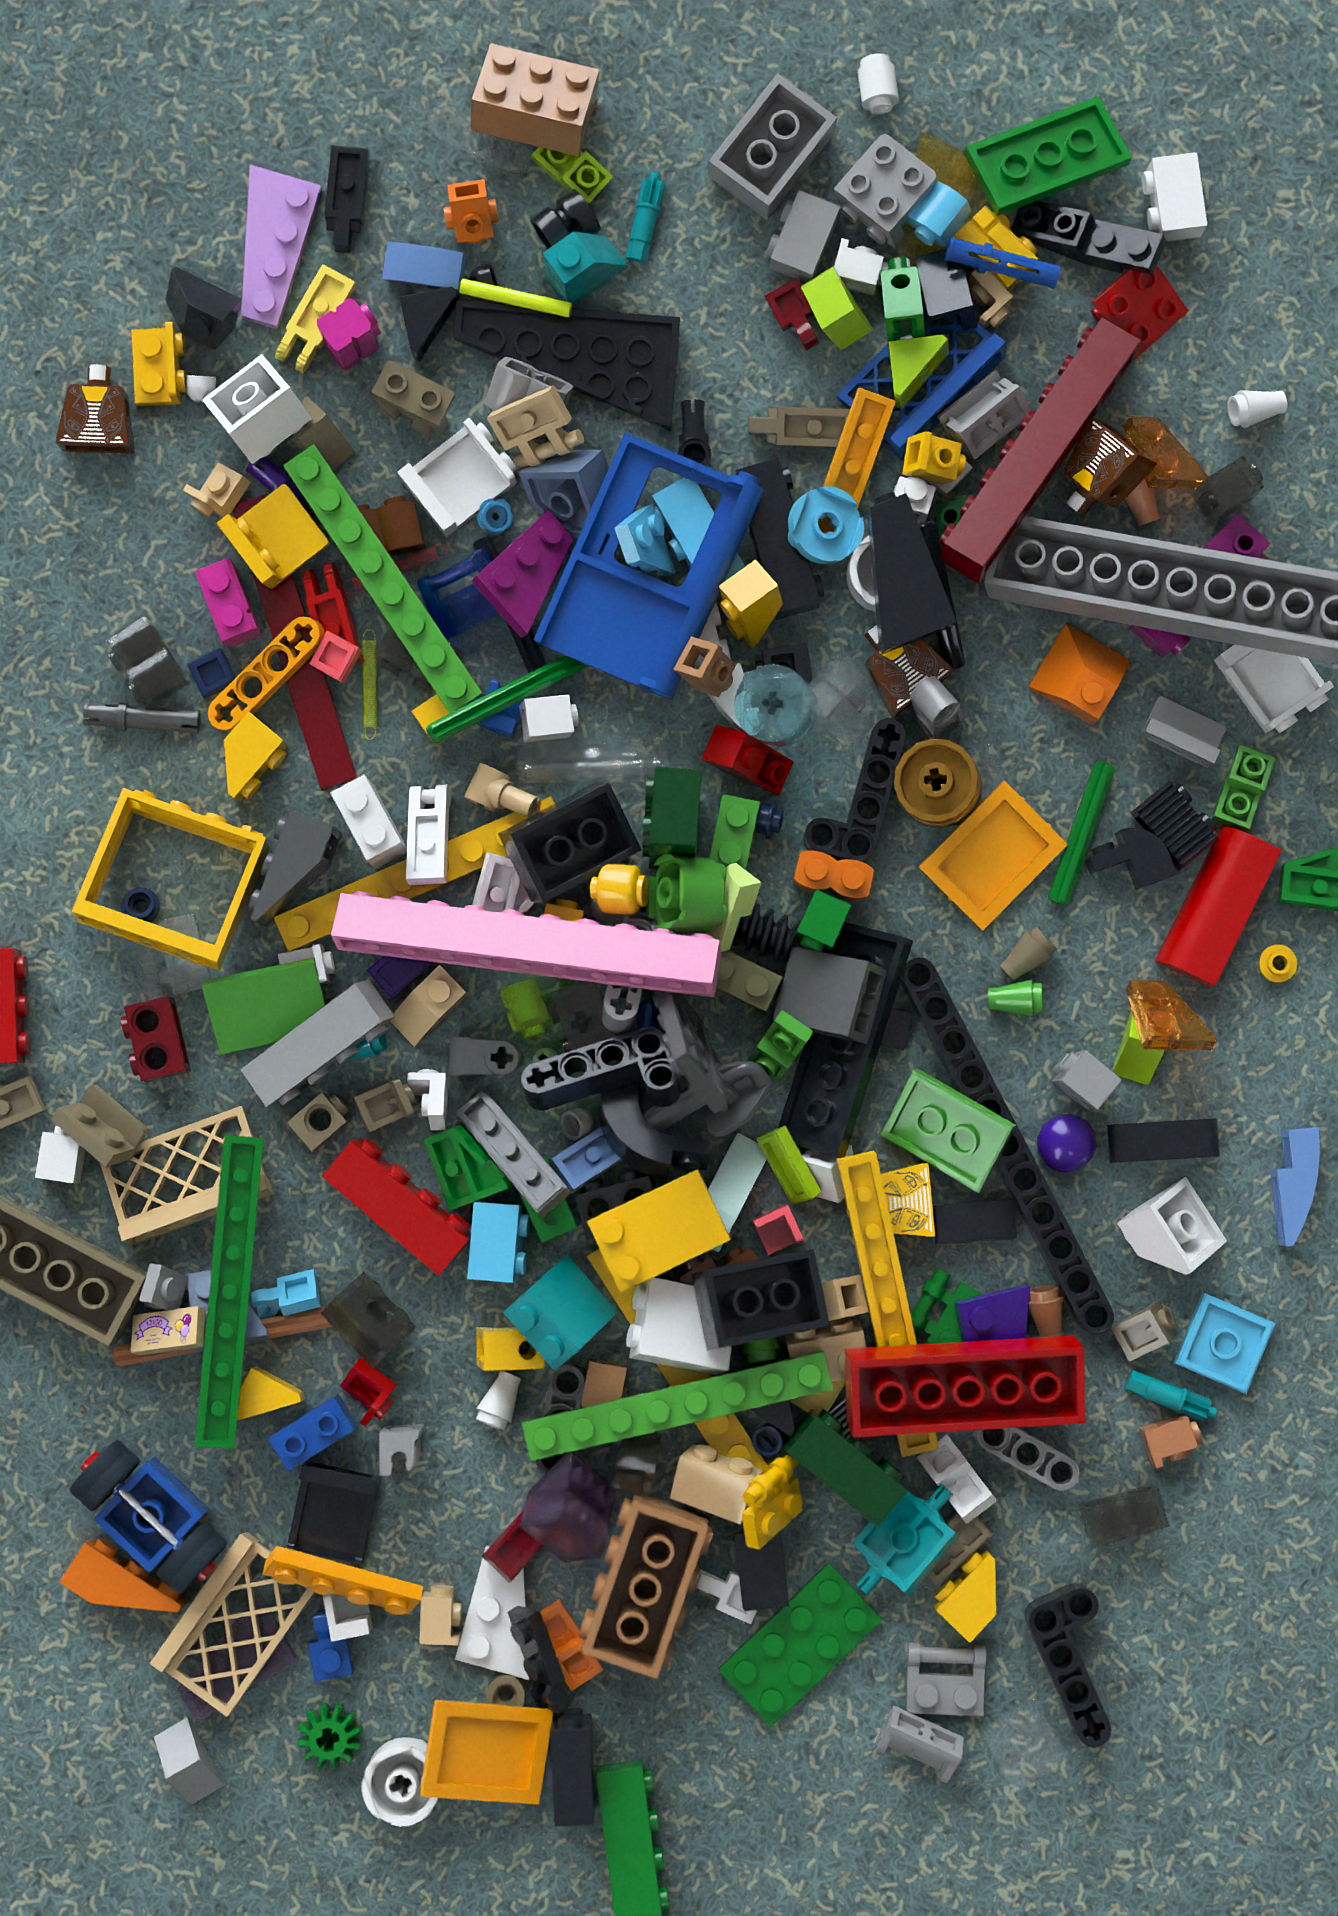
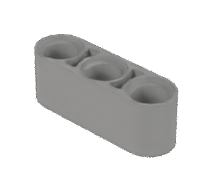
M1018 1427L1002 1428L1001 1438L995 1443L984 1441V1430H974V1437L977 1443L986 1451L1053 1489L1066 1491L1073 1488L1078 1482L1080 1475L1076 1462L1063 1452ZM1023 1443H1033L1035 1446L1034 1457L1028 1462L1019 1461L1016 1454L1018 1447ZM1057 1462H1066L1069 1466L1067 1477L1061 1481L1052 1480L1050 1475L1052 1466Z

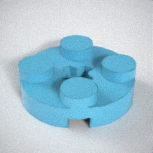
M824 486L810 490L797 499L790 510L788 517V542L802 556L812 562L834 564L854 552L864 535L863 517L860 518L859 512L856 509L858 504L850 494L837 487ZM825 516L829 517V524L834 527V532L828 531L824 534L818 526V520H823Z

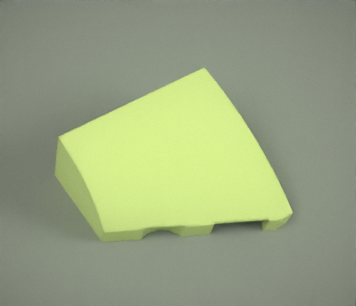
M737 863L729 864L726 867L727 876L724 883L723 901L727 907L726 919L722 924H716L710 932L706 933L714 939L720 940L721 952L730 950L740 917L751 915L762 883Z

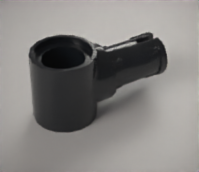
M691 400L681 401L682 434L679 435L678 455L684 457L689 451H699L705 457L704 461L700 464L710 468L711 449L709 446V435L705 433L704 422L705 402L703 400H695V412H692Z

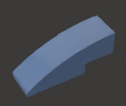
M1319 1127L1281 1130L1285 1168L1270 1169L1278 1245L1294 1246L1313 1202L1320 1159Z

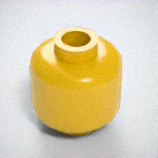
M607 864L601 868L598 877H592L590 896L591 899L597 900L598 907L603 913L634 915L641 906H646L649 880L647 876L642 875L641 870L635 865Z

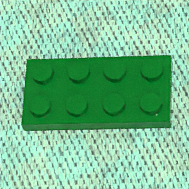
M1099 96L968 145L964 152V156L996 216L1129 166L1132 159Z
M828 1562L789 1599V1606L781 1607L718 1668V1671L772 1727L883 1619L836 1568Z

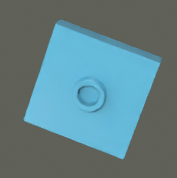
M1202 1292L1173 1363L1247 1394L1276 1323Z

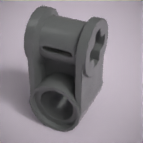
M450 1037L448 1075L482 1076V1074H512L521 1066L522 1052L516 1044L509 1041ZM502 1047H506L507 1054L513 1055V1061L506 1063L505 1069L501 1068V1062L494 1059L495 1054L502 1052Z

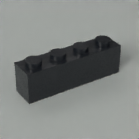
M779 458L736 469L735 475L737 476L740 471L759 478V486L764 489V493L749 524V531L759 564L779 587L783 605L774 617L775 620L818 609L820 605L819 598L825 596L819 574L813 576L809 564L810 560L802 556L788 542V517L793 506L788 490L794 489L789 468H782Z

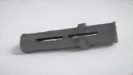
M85 701L83 718H86L83 720V724L86 726L117 727L118 731H127V728L194 734H198L200 728V718H198L200 717V710L196 709L184 710L129 705L128 701H120L119 704Z

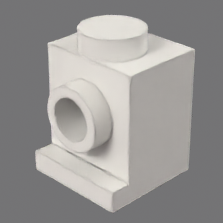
M842 238L834 266L835 270L847 289L874 296L876 285L882 286L881 272L888 270V263L882 262L883 256L877 255V252L871 248L857 246L855 249L848 248L849 240Z
M900 476L894 488L896 497L906 493L913 512L918 514L915 516L918 524L925 522L936 487L928 485L925 480L918 477L905 478Z

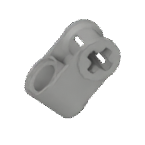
M930 676L922 680L912 690L910 699L915 711L914 717L929 739H939V734L955 722L961 723L965 720L960 704L936 676Z

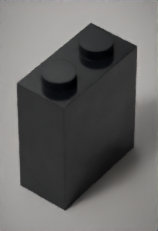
M568 1708L565 1712H561L560 1715L553 1716L550 1729L554 1827L594 1825L596 1806L592 1714H583V1709Z

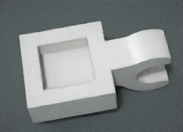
M700 1569L696 1588L718 1597L715 1604L717 1610L751 1624L757 1610H743L739 1574L730 1571L726 1581Z

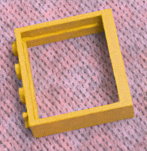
M123 788L76 899L72 914L78 923L220 972L269 849L267 837H264L263 833L252 830V826L242 825L241 828L227 824L228 821L217 814L206 813L204 816L192 812V808L182 802L171 800L169 804L157 800L156 796L147 790L141 792ZM133 814L251 854L215 945L96 904Z

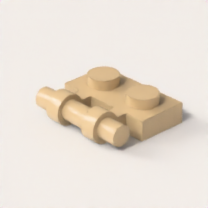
M554 385L497 409L487 417L505 451L515 446H518L521 453L513 457L514 464L519 470L528 466L535 467L541 465L545 459L556 454L559 456L566 455L572 452L575 446L584 443V436L579 429L569 433L563 431L562 426L568 424L572 417ZM546 434L550 440L539 445L533 439Z

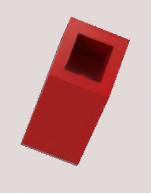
M720 725L715 726L701 758L724 773L778 796L794 763L791 759L748 733Z

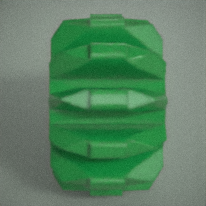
M327 1702L321 1704L320 1714L310 1709L306 1714L309 1722H301L298 1726V1730L306 1736L298 1739L297 1746L302 1748L310 1747L303 1757L306 1761L311 1760L315 1755L319 1757L316 1764L317 1769L322 1770L326 1760H329L331 1768L338 1770L340 1758L350 1764L354 1759L351 1750H360L362 1747V1742L355 1737L362 1734L363 1726H350L357 1714L352 1711L345 1718L341 1716L344 1709L342 1703L337 1704L334 1713H331ZM326 1729H333L331 1734H334L335 1731L338 1733L334 1744H328V1738L325 1741L322 1739Z

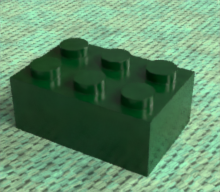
M655 766L654 778L646 779L642 857H649V869H658L659 866H654V863L664 854L696 857L702 770Z
M811 1408L795 1426L793 1435H788L784 1440L783 1446L786 1452L879 1527L908 1491L901 1482L904 1476L884 1457L879 1462L873 1459L871 1456L875 1452L860 1437H853L851 1434L848 1438L841 1433L844 1429L841 1422L824 1408L819 1414Z

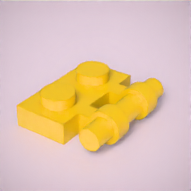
M789 1454L783 1458L779 1457L769 1464L768 1471L764 1475H757L748 1484V1489L742 1494L744 1502L750 1505L742 1512L747 1547L760 1550L803 1511V1500L800 1495L798 1477L792 1476L793 1469L798 1466L799 1462Z

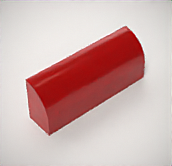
M1225 826L1220 827L1217 833L1218 840L1211 845L1155 959L1156 962L1208 988L1216 985L1282 851L1253 835Z

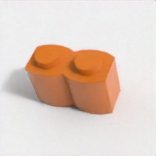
M803 851L798 856L792 883L807 892L814 893L815 890H819L824 893L829 891L839 899L859 902L866 900L869 896L874 869L858 860L846 859L836 861L832 856L820 851Z

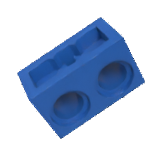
M338 1393L270 1436L268 1440L287 1471H290L349 1434L359 1425Z

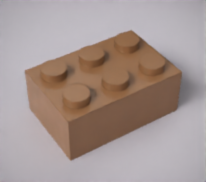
M490 43L471 100L470 130L579 156L597 100L600 70Z

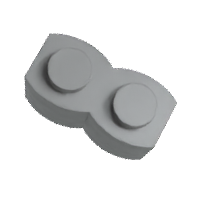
M505 356L497 363L484 404L492 409L493 412L554 385L567 407L574 386L556 376L540 372L522 361Z

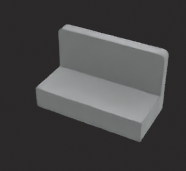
M1160 696L1152 708L1140 737L1209 768L1215 763L1220 753L1218 747L1226 732V726Z

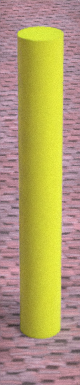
M463 278L460 283V294L568 318L571 314V302Z

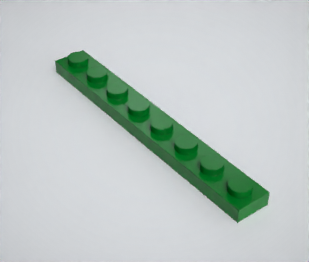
M224 1135L195 1447L235 1448L264 1138Z

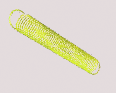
M365 640L362 641V642H363V643H362L363 645H372V644H364V643H370V642H365ZM363 646V647H362V648H363V649H362L363 659L366 657L365 655H375V656H370V657H376V656H377V655H376V649H374V650H365V649H373V648H364V647H373V646ZM362 662V676L366 675V672L377 671L376 666L365 665L373 663ZM362 679V691H364L362 693L371 694L365 693L366 689L377 690V680L374 682H365L373 680ZM372 695L362 696L364 708L362 710H365L366 706H376L370 708L377 709V695L373 697H365ZM363 711V727L368 725L366 723H376L369 725H377V711Z

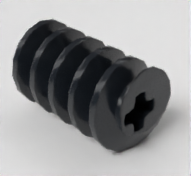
M755 903L751 915L740 917L731 945L735 946L742 938H745L746 951H750L758 943L759 955L764 957L773 949V961L778 963L784 955H787L800 920H797L789 928L788 915L784 914L777 922H774V910L769 909L762 917L760 916V904Z

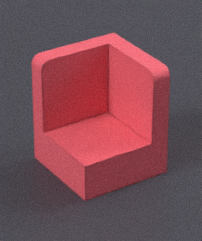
M787 1204L752 1220L768 1255L804 1240Z

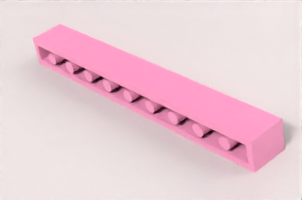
M363 891L353 892V895L340 893L331 933L337 949L343 951L714 998L722 957L720 940L702 933L683 936L676 935L671 930L661 928L651 932L638 930L629 924H617L615 927L603 926L589 919H580L577 922L562 921L561 918L549 914L541 915L538 918L524 916L523 913L515 910H504L502 913L490 912L476 905L457 908L435 900L428 901L425 904L412 902L410 899L402 896H392L390 899L376 898L374 895Z

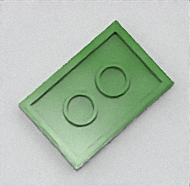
M315 958L202 981V990L220 1055L276 1043L327 1005L322 985L319 983Z
M916 1068L905 1085L881 1136L979 1193L983 1190L1016 1125Z

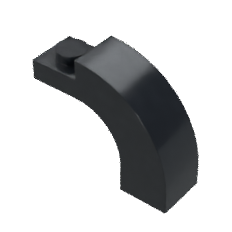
M640 1080L599 1093L598 1116L603 1135L612 1150L629 1166L646 1175L668 1180L671 1166L678 1167L685 1172H693L697 1169L707 1170L712 1140L671 1136L651 1127L642 1116L639 1108Z

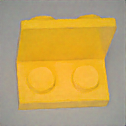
M286 484L279 486L240 518L236 519L227 514L217 522L218 526L259 581L270 589H273L330 544L327 537Z

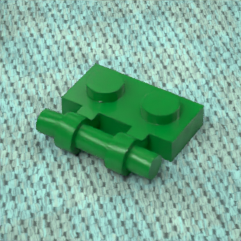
M937 1268L930 1281L928 1279L925 1281L921 1288L924 1291L914 1310L910 1309L915 1337L919 1330L922 1329L929 1333L924 1344L962 1342L954 1302L983 1294L961 1281L954 1293L951 1294L943 1289L951 1275ZM937 1299L947 1305L936 1324L926 1318Z

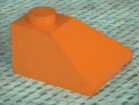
M1065 623L1028 688L1089 724L1094 725L1101 717L1118 688L1131 660Z

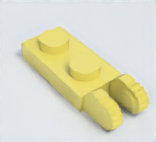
M324 264L321 265L286 326L287 332L277 348L275 358L284 362L290 356L298 337L307 342L296 361L295 369L301 373L306 372L316 355L317 349L320 350L324 344L317 327V319L329 311L335 313L336 307L351 297L357 286L356 282Z

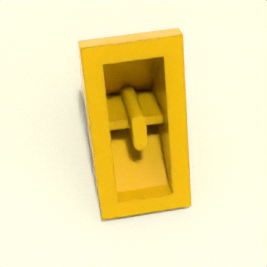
M256 1365L250 1369L240 1388L237 1421L299 1403L306 1399L304 1391Z

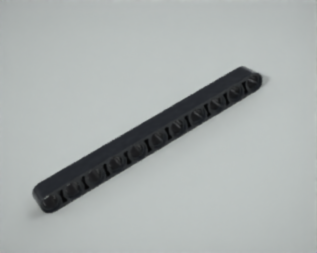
M920 957L911 959L906 963L901 985L956 1091L979 1104L984 1100L994 1102L997 1106V1114L1016 1125L1011 1134L1015 1142L1014 1151L1008 1156L1000 1155L995 1166L1057 1286H1059L1060 1292L1064 1295V1299L1080 1328L1090 1333L1101 1334L1106 1332L1114 1322L1113 1309L945 985L931 961ZM919 965L927 971L928 978L924 985L916 986L909 981L908 971L911 966ZM930 999H938L944 1004L945 1014L939 1020H933L926 1014V1004ZM950 1032L958 1034L963 1042L962 1048L957 1054L947 1052L943 1046V1039ZM967 1066L976 1068L980 1074V1081L974 1088H968L961 1081V1072ZM1021 1168L1028 1169L1033 1177L1031 1186L1025 1190L1017 1188L1014 1183V1175ZM1040 1202L1047 1204L1050 1209L1049 1219L1042 1224L1036 1223L1032 1218V1209ZM1061 1236L1067 1241L1068 1250L1064 1256L1055 1258L1050 1253L1049 1246L1055 1237ZM1074 1271H1081L1086 1279L1083 1289L1078 1292H1072L1067 1285V1279ZM1098 1305L1103 1311V1319L1098 1325L1089 1326L1085 1319V1313L1089 1307Z

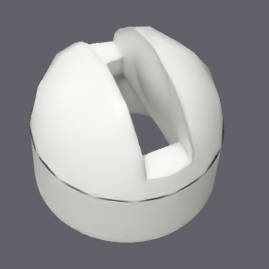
M186 375L185 387L190 399L196 402H203L202 399L216 389V377Z

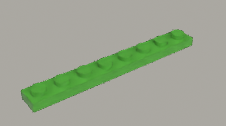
M315 444L283 465L449 713L482 697L484 694Z
M822 1350L523 1421L522 1427L530 1461L821 1393L833 1390L825 1354Z

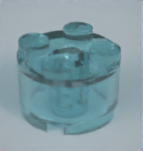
M765 665L749 671L743 677L736 691L734 707L740 726L748 734L767 745L776 747L793 745L810 732L816 723L818 716L817 696L810 684L788 667ZM777 698L784 704L783 708H777L774 713L770 710V705L775 703Z

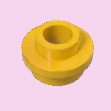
M1272 945L1261 953L1258 967L1265 979L1280 983L1289 980L1295 974L1297 958L1290 948L1284 945ZM1276 956L1281 957L1285 962V966L1281 971L1273 967L1272 961Z

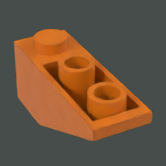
M91 1538L86 1541L59 1582L91 1604L178 1613L188 1601L181 1594L179 1595L173 1591L164 1581L160 1583L148 1575L149 1572L135 1559H131L128 1562L117 1555L118 1548L103 1538H98L97 1541Z

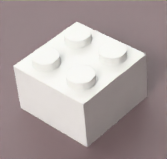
M262 354L202 399L252 464L260 458L269 455L273 448L290 435L299 432L303 425L312 419L289 385Z

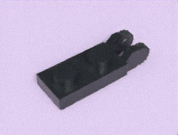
M516 1606L507 1612L512 1624L510 1631L513 1639L520 1646L525 1659L523 1661L524 1670L534 1681L531 1689V1695L535 1699L534 1703L539 1708L549 1709L552 1712L561 1714V1712H565L568 1709L571 1700H569L570 1696L564 1681L565 1678L541 1612Z

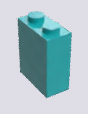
M566 1255L503 1313L555 1371L579 1351L618 1311L571 1258Z

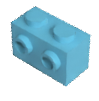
M474 1202L467 1279L520 1283V1275L524 1276L527 1270V1253L522 1252L523 1237L529 1236L531 1218L529 1214H525V1206Z

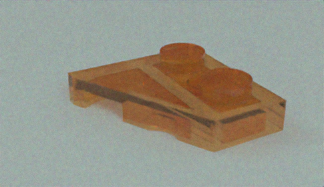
M1130 416L1122 424L1128 440L1158 463L1144 478L1148 488L1203 489L1210 482L1209 476L1159 417Z
M1130 980L1126 993L1143 1049L1213 1050L1217 1042L1216 1036L1166 981Z

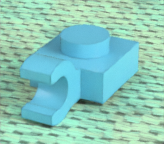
M314 1269L277 1278V1287L258 1289L251 1293L252 1305L257 1307L259 1319L274 1317L279 1309H281L283 1316L321 1307L318 1279Z

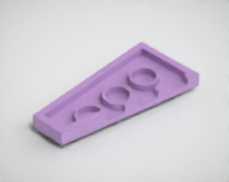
M250 165L241 310L243 319L279 329L322 193L321 185Z

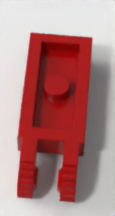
M330 562L323 566L329 592L321 594L318 578L312 569L302 571V578L308 598L305 601L310 618L318 621L324 628L325 633L330 631L360 648L346 593L342 589L343 584L335 563ZM362 651L355 665L364 662Z

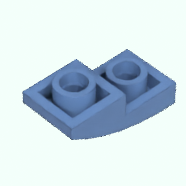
M388 241L382 279L389 282L422 285L433 289L452 286L459 291L460 283L464 276L467 254L442 248Z

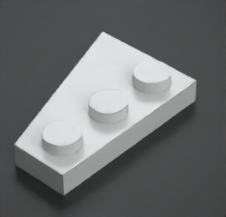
M482 1558L455 1660L529 1680L530 1677L523 1667L525 1659L521 1648L513 1639L510 1631L512 1624L507 1613L516 1606L526 1607L524 1568L509 1583Z

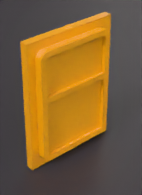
M1003 780L918 867L948 896L949 901L954 902L983 931L1068 844L1052 829L1051 824L1046 823L1025 802L1024 797H1021Z
M435 1700L429 1740L426 1747L427 1752L420 1795L422 1797L539 1805L553 1718L552 1710Z

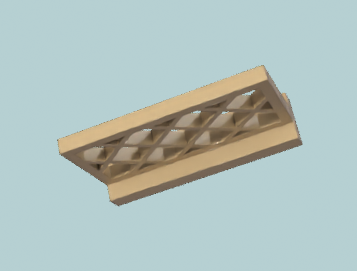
M243 1106L143 1141L135 1153L143 1152L140 1158L133 1157L130 1159V1161L137 1164L127 1184L115 1179L111 1166L105 1167L100 1163L120 1225L117 1228L122 1242L133 1246L216 1215L220 1174L212 1188L202 1190L194 1186L193 1183L202 1165L220 1173L221 1168L205 1161L214 1141L223 1144V1139L217 1137L224 1122L238 1117L242 1129L239 1136L254 1137ZM214 1126L211 1133L204 1131V1129ZM196 1132L208 1137L199 1158L181 1150L187 1136ZM178 1139L175 1146L168 1144V1142ZM160 1145L172 1150L163 1171L145 1163L152 1148ZM179 1154L196 1161L186 1182L169 1174ZM262 1161L258 1200L274 1194ZM143 1167L160 1174L150 1195L133 1187ZM166 1178L184 1186L178 1199L171 1203L157 1199ZM117 1184L124 1187L121 1196ZM190 1189L198 1192L193 1195L187 1196ZM131 1191L148 1199L140 1214L127 1218L124 1204ZM154 1202L162 1205L160 1207L151 1209Z
M248 1532L241 1533L150 1662L153 1667L162 1673L167 1672L226 1717L230 1716L315 1593L310 1587L303 1586L306 1588V1591L298 1602L283 1605L280 1583L276 1582L274 1578L252 1582L251 1563L258 1554L267 1559L272 1551L259 1543L260 1540ZM245 1574L246 1583L237 1585L242 1576ZM273 1583L277 1606L256 1610L253 1587ZM247 1588L250 1611L230 1614L228 1596L233 1590ZM222 1606L223 1616L214 1617ZM293 1608L285 1620L284 1609ZM278 1611L279 1630L275 1635L261 1637L257 1614ZM251 1616L254 1638L234 1642L231 1619ZM224 1620L227 1643L207 1647L205 1629L209 1623ZM199 1639L201 1648L192 1649ZM270 1641L268 1646L263 1651L262 1642ZM255 1643L258 1660L253 1667L238 1669L235 1647ZM228 1648L232 1671L211 1674L208 1651ZM202 1653L205 1676L191 1678L179 1669L187 1655ZM248 1673L240 1684L239 1674ZM233 1676L235 1693L226 1704L214 1695L212 1679ZM206 1680L207 1689L198 1682Z

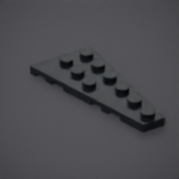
M456 299L453 332L455 341L501 360L506 356L522 361L540 372L551 374L574 386V391L671 431L680 317L572 308L568 318L505 303Z

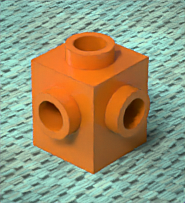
M481 179L447 185L450 206L443 207L447 230L455 229L457 243L467 242L476 244L484 241L486 238L494 237L492 223L499 222L496 200H488L485 180Z

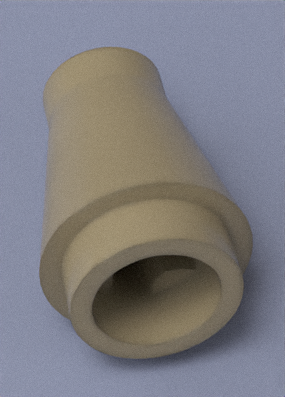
M1036 926L1030 933L1026 930L1000 966L1016 981L1024 974L1052 958L1051 954L1057 948Z

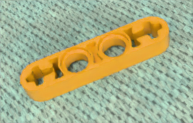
M303 616L294 619L212 701L208 709L210 723L217 729L231 732L248 711L254 715L316 652L325 635L322 625L309 617ZM301 627L313 628L309 633L313 638L311 642L302 640L294 647L300 651L298 656L292 648L285 645L287 640L290 643L296 644L301 639L302 634L299 631ZM282 650L288 656V665L284 670L276 672L271 667V657L275 652ZM252 677H257L262 683L261 693L255 698H249L244 690L245 683ZM234 694H236L238 699L247 704L246 708L237 705L230 714L233 717L231 722L226 720L220 721L223 717L221 708L223 706L232 708L238 702L237 699L233 698Z

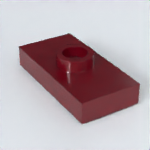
M533 1498L483 1553L482 1557L510 1583L558 1530L562 1523L538 1500Z

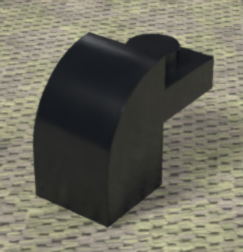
M1141 828L1119 830L1115 833L1119 847L1115 848L1113 842L1091 849L1093 856L1085 860L1090 875L1125 862L1135 890L1171 878L1177 874L1169 851L1162 840L1150 831Z

